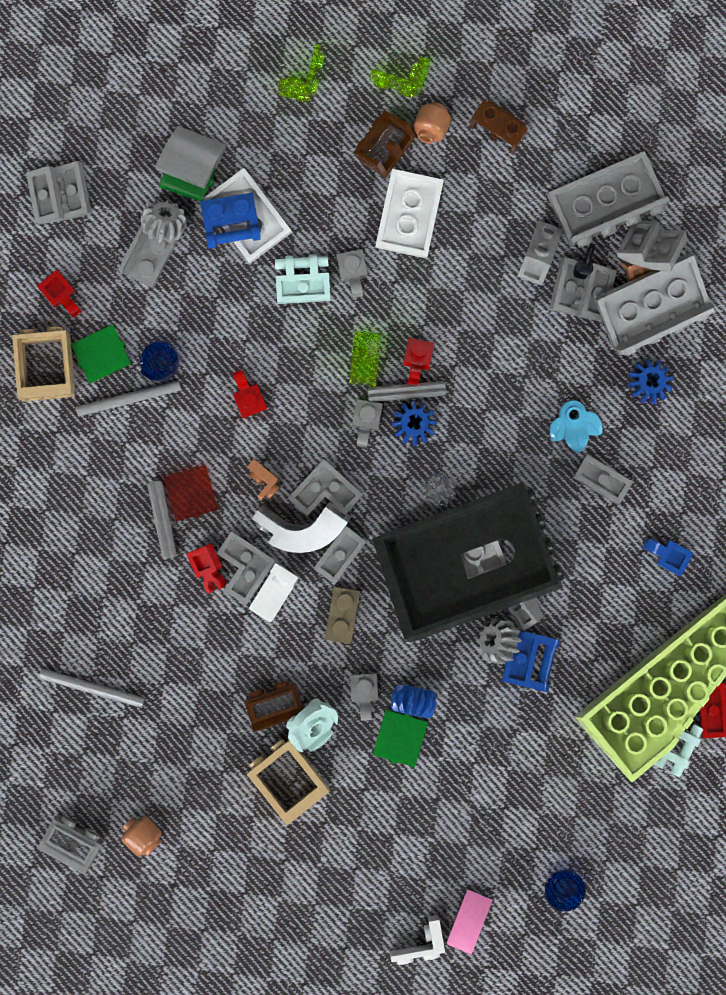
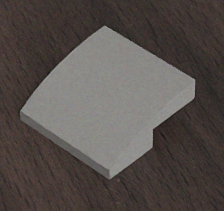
M177 126L165 145L155 167L160 172L205 189L214 168L217 169L226 145Z
M75 161L55 168L46 166L26 172L36 224L58 222L92 214L83 164L81 162Z
M641 221L630 226L617 251V256L626 262L640 267L659 271H672L687 241L686 230H660L659 221Z
M567 257L561 258L549 309L603 322L594 298L613 289L617 270L592 263L593 272L587 275V278L584 280L573 276L574 267L580 261Z

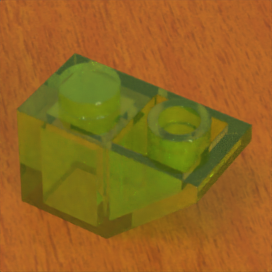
M355 331L350 384L376 387L381 333Z

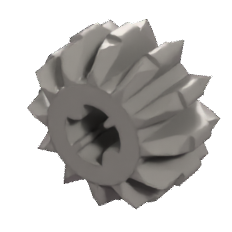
M156 199L154 204L148 203L141 214L140 221L143 233L149 235V240L158 239L159 243L162 240H166L171 244L173 239H180L186 228L184 210L178 209V203L169 204L168 200L160 202Z
M493 618L492 621L484 622V629L478 630L481 636L480 639L476 640L480 644L477 652L481 653L486 661L494 662L495 664H505L506 661L514 660L513 653L520 652L517 648V644L522 642L521 639L517 638L520 630L514 627V623L511 621Z

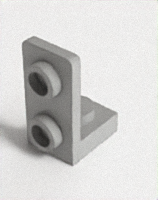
M538 221L517 277L542 286L563 231L561 228Z

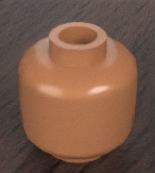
M431 102L425 104L418 111L413 123V130L418 139L424 143L431 144L432 142L442 141L450 126L451 116L447 108L440 103Z
M133 816L122 827L125 831L121 838L122 842L136 856L144 854L147 857L162 842L159 839L161 837V830L147 816H142L138 820Z

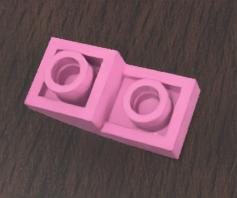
M467 889L446 944L472 955L493 900Z

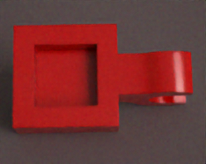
M58 270L54 271L37 285V288L54 308L62 304L73 318L82 312L70 298L76 291Z
M408 338L403 366L411 367L407 384L418 386L421 369L429 370L434 342Z
M243 370L232 373L240 390L234 393L233 397L242 418L245 419L267 410L258 385L250 387Z

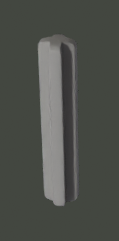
M444 381L418 383V386L402 384L369 387L367 390L368 400L370 402L444 396L446 394V385Z
M159 480L152 481L147 486L163 559L174 558L177 552L163 484Z

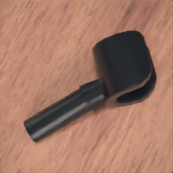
M593 246L588 247L583 263H576L573 270L575 278L585 280L587 275L593 272V266L591 265V259L595 250Z

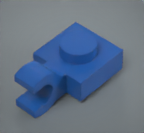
M646 539L642 546V549L659 557L656 562L658 566L680 577L693 555V552L670 540L663 546L652 539Z

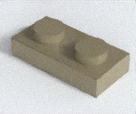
M334 587L325 640L351 644L360 591Z

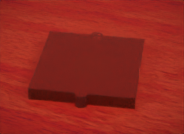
M206 465L190 470L184 468L182 472L164 477L176 522L192 517L198 519L202 514L218 510Z

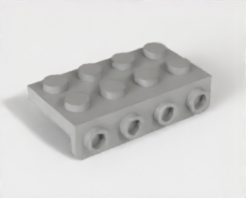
M645 151L550 191L547 194L569 246L578 245L579 248L592 243V238L602 234L604 238L616 233L619 226L624 224L627 227L633 226L642 221V216L649 213L651 217L666 211L665 207L670 202L669 197H665Z
M691 253L678 258L672 271L652 270L594 298L612 348L618 354L625 356L636 353L638 348L646 344H655L661 341L663 336L681 332L687 325L695 321H704L710 317V314L716 312L715 305L709 301L694 255Z

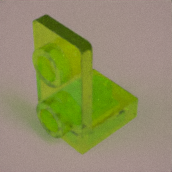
M315 44L307 82L302 83L303 81L296 77L280 78L278 86L279 96L310 103L311 95H316L319 79L315 78L317 69L322 70L325 54L321 53L320 44Z
M420 56L418 64H412L408 77L410 80L371 69L370 81L374 82L373 84L381 89H388L390 87L399 90L398 92L403 96L413 97L415 95L420 97L429 70L430 59Z

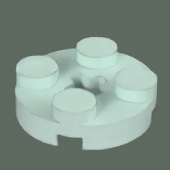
M313 699L298 715L288 720L286 727L289 730V742L299 752H303L302 749H308L311 752L320 748L333 734L331 727L333 722L337 725V712L328 703L321 702L319 699Z

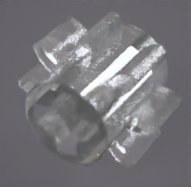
M444 472L441 475L433 474L429 476L423 485L427 490L423 493V496L428 502H432L435 507L449 504L456 495L453 488L457 484L451 477H447Z

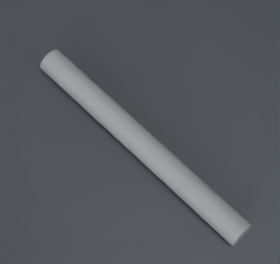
M179 380L76 406L78 417L181 391V385Z
M43 668L39 674V679L142 708L145 698Z

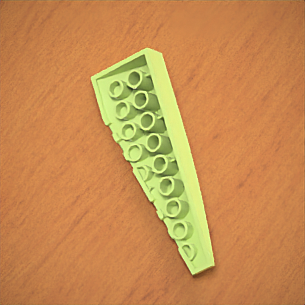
M726 594L675 633L574 716L589 736L630 782L635 781L675 747L679 737L694 721L695 715L710 699L709 696L716 686H719L726 677Z

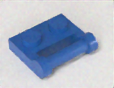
M253 192L200 201L208 249L217 248L216 245L241 240H261ZM250 222L251 228L214 234V228Z
M520 630L517 638L522 640V642L517 644L520 652L513 653L514 660L506 661L501 681L549 692L550 684H548L555 650L559 648L561 640ZM540 643L546 646L538 680L534 681L530 680Z

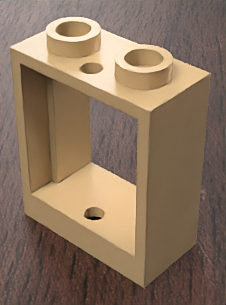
M62 327L46 328V332L36 333L35 329L20 330L19 335H12L17 397L19 400L26 402L76 397L71 337L66 330H63ZM62 342L65 384L28 387L25 345Z
M282 738L270 747L272 753L265 759L260 755L249 764L251 770L248 771L247 775L284 823L289 825L329 793L330 788L303 753L299 752L289 740L285 742ZM289 750L315 783L316 787L285 810L258 773Z

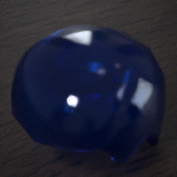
M154 341L147 345L139 357L140 372L151 381L164 382L172 378L177 373L180 364L176 348L165 341Z
M559 870L550 875L546 880L544 896L549 905L556 910L563 912L573 911L584 901L586 885L581 876L572 870Z

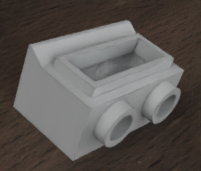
M64 815L61 818L57 816L51 822L37 849L85 875L89 871L104 841L99 839L100 835L95 831L87 828L84 831L75 826L77 823L73 819Z

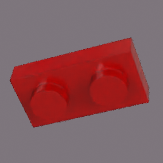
M721 682L711 693L710 699L704 707H701L698 711L699 725L703 729L700 735L702 739L726 737V686L724 682Z

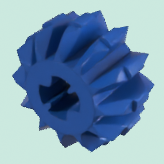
M650 359L644 361V366L637 363L634 366L637 372L631 371L628 375L635 380L627 384L628 388L636 387L637 390L631 395L636 397L641 394L640 403H645L649 397L650 403L652 405L656 404L657 397L663 401L667 398L665 392H671L673 387L666 384L674 380L673 376H665V373L670 368L666 366L662 370L659 369L661 365L660 360L655 361L653 367ZM653 377L655 382L648 387L645 382Z
M413 400L411 401L410 410L405 403L401 405V409L405 414L399 411L394 412V416L401 420L392 422V427H401L394 435L399 437L404 433L403 444L408 442L409 437L413 438V446L418 445L417 437H420L425 444L428 442V439L424 433L434 436L435 431L427 426L437 425V420H428L434 414V411L429 410L427 413H424L426 403H422L420 409H416V401ZM415 417L414 420L416 418L421 420L419 429L414 430V427L412 429L408 427L410 423L409 418Z
M400 684L395 686L392 693L391 709L399 713L430 718L433 716L434 710H436L437 694L434 691Z

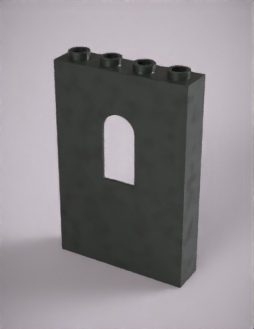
M522 482L372 538L404 640L412 643L563 588L560 580L565 579L560 564L555 565L552 555L556 552L551 539L545 538L543 529L547 528L542 513L537 514L534 504L538 503L533 488L528 489L525 483ZM498 540H507L512 543L515 549V556L509 564L468 579L460 554Z

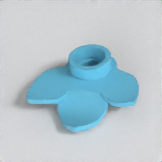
M576 400L567 401L561 406L559 417L552 421L549 429L552 441L565 439L567 445L577 453H580L586 447L589 435H601L603 430L599 417L593 412L586 411L584 405ZM574 409L577 410V416L575 418H570V411Z

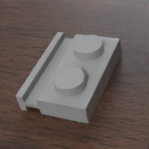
M141 225L118 271L154 289L177 241L173 239L170 244L166 240H162L161 243H159L158 239L149 240V235L143 233Z

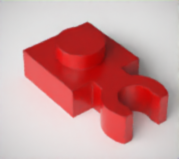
M212 543L186 554L196 577L203 576L204 589L208 594L216 590L214 583L217 585L218 590L226 586L225 578L218 574L217 571L222 568V565Z

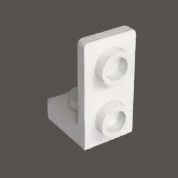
M275 563L269 577L249 609L268 622H272L299 577Z
M429 916V925H424L426 941H432V944L390 951L391 962L397 961V964L403 965L413 962V958L424 957L425 960L439 958L441 953H445L439 916Z

